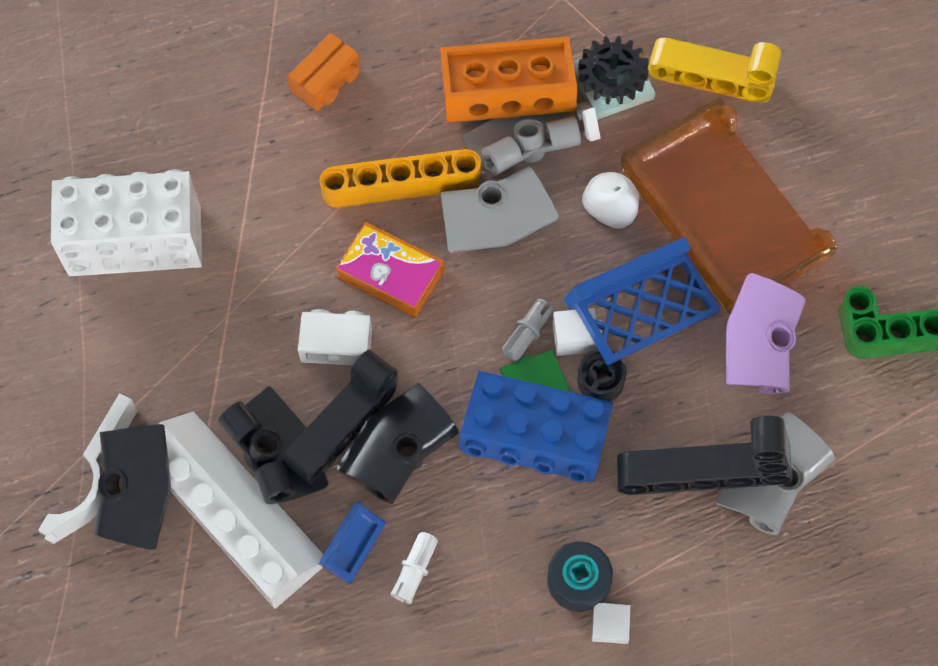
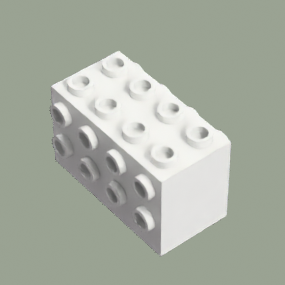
M172 169L165 173L155 174L135 172L125 176L102 174L96 178L69 176L63 180H52L51 244L68 276L202 267L201 206L190 172Z

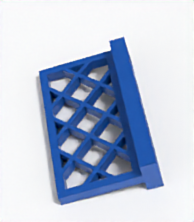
M685 237L574 286L565 296L564 301L569 310L575 309L607 366L710 318L721 311L687 253L691 246ZM682 265L688 275L687 284L671 279L673 268ZM651 279L663 284L660 297L643 291L647 280ZM668 287L685 292L682 305L666 300ZM625 292L635 296L632 310L616 304L618 293ZM690 295L701 298L707 310L698 312L688 308ZM641 299L658 305L655 318L638 312ZM595 304L608 309L605 323L593 319L587 308ZM663 307L680 313L677 324L672 325L661 321ZM613 312L630 317L627 331L610 325ZM636 320L652 325L650 337L644 338L633 334ZM608 333L625 339L622 350L613 354L606 342Z

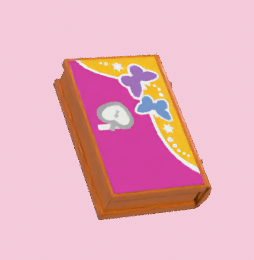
M365 222L336 267V271L339 272L337 279L416 318L444 273L446 262L432 255L431 252H426L386 232L384 229H379Z

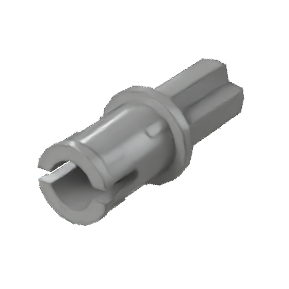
M538 298L524 319L517 321L516 330L502 347V351L508 359L513 361L519 360L532 340L539 338L540 329L555 312L552 305H549L547 309L544 308L548 303L547 301Z

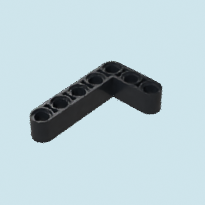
M759 416L753 418L750 421L751 442L639 450L620 453L617 455V490L622 494L640 495L774 486L790 483L792 481L791 447L784 420L778 416Z

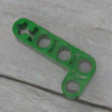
M855 286L847 291L839 308V318L846 349L852 356L871 358L938 350V335H932L925 329V326L932 327L938 334V309L879 315L875 295L869 288ZM850 303H858L864 310H856ZM891 330L901 332L904 338L895 337ZM857 334L867 335L871 342L860 340Z

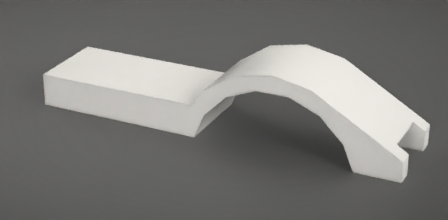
M120 393L83 454L91 466L94 475L92 489L85 501L74 510L62 514H47L38 530L39 533L46 536L44 538L46 541L55 544L89 523L97 515L101 499L98 479L103 473L99 433L128 428L137 413L132 399Z

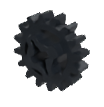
M605 36L601 45L595 40L592 41L591 50L584 48L582 59H579L578 80L579 82H584L583 91L586 93L593 90V99L596 101L603 96L605 97V103L608 105L612 98H616L619 105L623 104L624 96L631 100L635 99L636 90L640 92L644 90L645 81H647L649 70H647L648 58H642L643 49L633 50L632 40L622 44L621 36H617L615 42H610L609 38Z

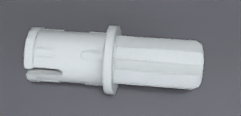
M426 532L418 534L407 561L403 560L401 563L403 566L402 571L390 593L393 598L401 602L405 601L407 604L412 603L422 577L428 574L426 567L438 543L436 537Z

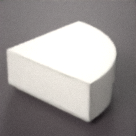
M588 102L576 104L578 120H583L584 135L587 140L601 139L595 107Z

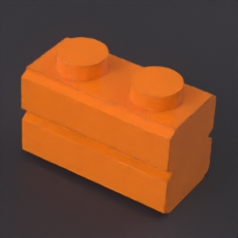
M329 33L287 75L289 90L316 111L324 104L330 105L337 98L339 89L346 82L352 83L357 78L360 72L359 54L349 45L344 44L338 37Z

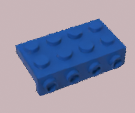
M479 370L461 428L459 449L472 457L495 459L509 466H524L535 469L542 474L553 473L569 477L576 482H594L613 402Z

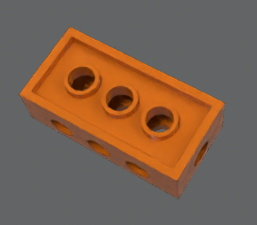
M569 36L440 47L441 75L447 123L576 112L577 82Z

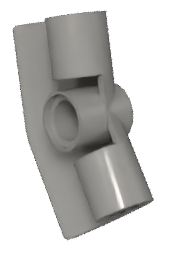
M568 112L491 119L462 135L465 145L468 149L475 151L479 155L481 165L492 175H498L520 162H537L544 157L546 152L581 144L577 120L574 116L569 117Z
M530 166L499 181H486L479 188L440 192L447 247L450 253L508 246L557 221L559 218L548 193ZM494 198L499 202L495 204H488L485 202V200Z
M790 412L785 413L780 418L784 420L790 442L792 481L794 486L774 485L722 489L716 501L717 505L750 516L749 522L751 525L770 535L779 534L798 492L835 461L831 448L811 428Z

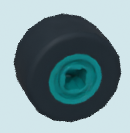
M576 541L566 544L554 553L549 563L547 585L550 595L560 606L570 611L584 612L591 610L598 603H602L610 591L613 569L609 558L601 548L588 542Z

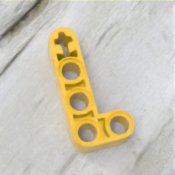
M659 38L654 43L647 70H649L650 76L661 81L762 103L771 98L782 51L774 44L763 42L754 45L751 57L671 38Z

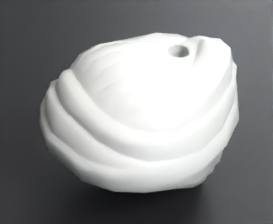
M616 172L598 174L589 181L582 195V204L586 211L599 222L612 228L620 229L632 224L636 218L640 195L636 186L628 177Z

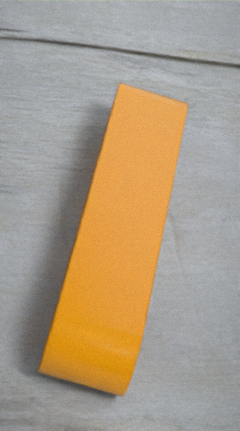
M462 149L332 166L326 168L320 175L319 182L322 198L328 206L339 208L438 195L440 192L476 188L481 181V159L475 151ZM465 167L473 169L468 173L460 171L461 168ZM430 172L440 173L436 177H430L427 174ZM398 176L408 177L404 181L394 180ZM367 180L375 181L374 184L369 186L361 184ZM335 184L342 186L337 190L329 189L330 186Z

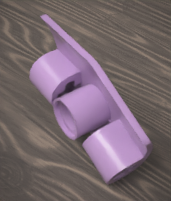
M754 273L746 276L726 327L727 385L758 386L759 392L766 394H783L790 391V349L795 345V329L806 303L802 295ZM772 336L774 337V339H775V341H776V345L774 344V342H773V340H772Z

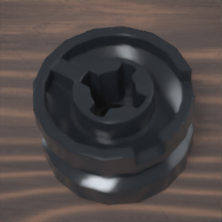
M593 350L580 361L577 376L578 389L582 395L613 401L623 391L627 374L626 365L619 360L607 366L600 352ZM605 372L607 377L602 378L600 381L597 379L596 373Z

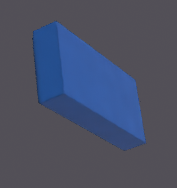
M354 503L321 558L319 565L345 583H352L386 522L360 503Z

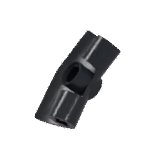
M418 383L374 413L365 422L336 470L366 484V488L374 496L384 502L393 504L412 472L422 464L423 458L454 438L459 432L453 420L441 405ZM405 446H411L416 449V452L410 457H404L398 453Z
M270 386L266 387L245 405L242 401L236 402L219 417L218 423L245 453V463L254 471L266 504H278L325 489L328 486L325 472L315 482L309 484L282 461L287 449L307 427ZM259 448H263L269 453L262 452Z
M163 424L100 432L103 473L98 479L101 499L93 534L123 544L154 550L157 547L171 490L165 426ZM120 478H122V480H123V488H122V491L120 490V487H119V480H120Z

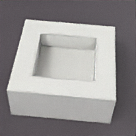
M598 603L594 606L592 641L628 644L630 605Z

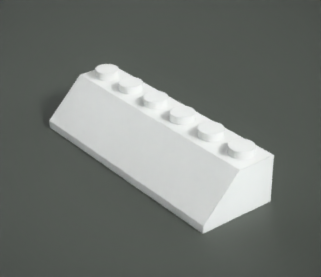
M194 411L160 422L159 424L165 426L171 481L170 492L271 606L276 609L323 568L319 565V562L324 554L278 504L265 503L256 479Z

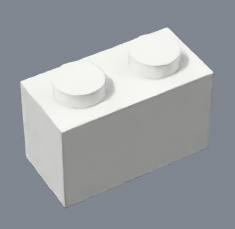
M324 309L302 312L298 344L301 363L354 365L360 355L371 348V316L358 311L334 314Z

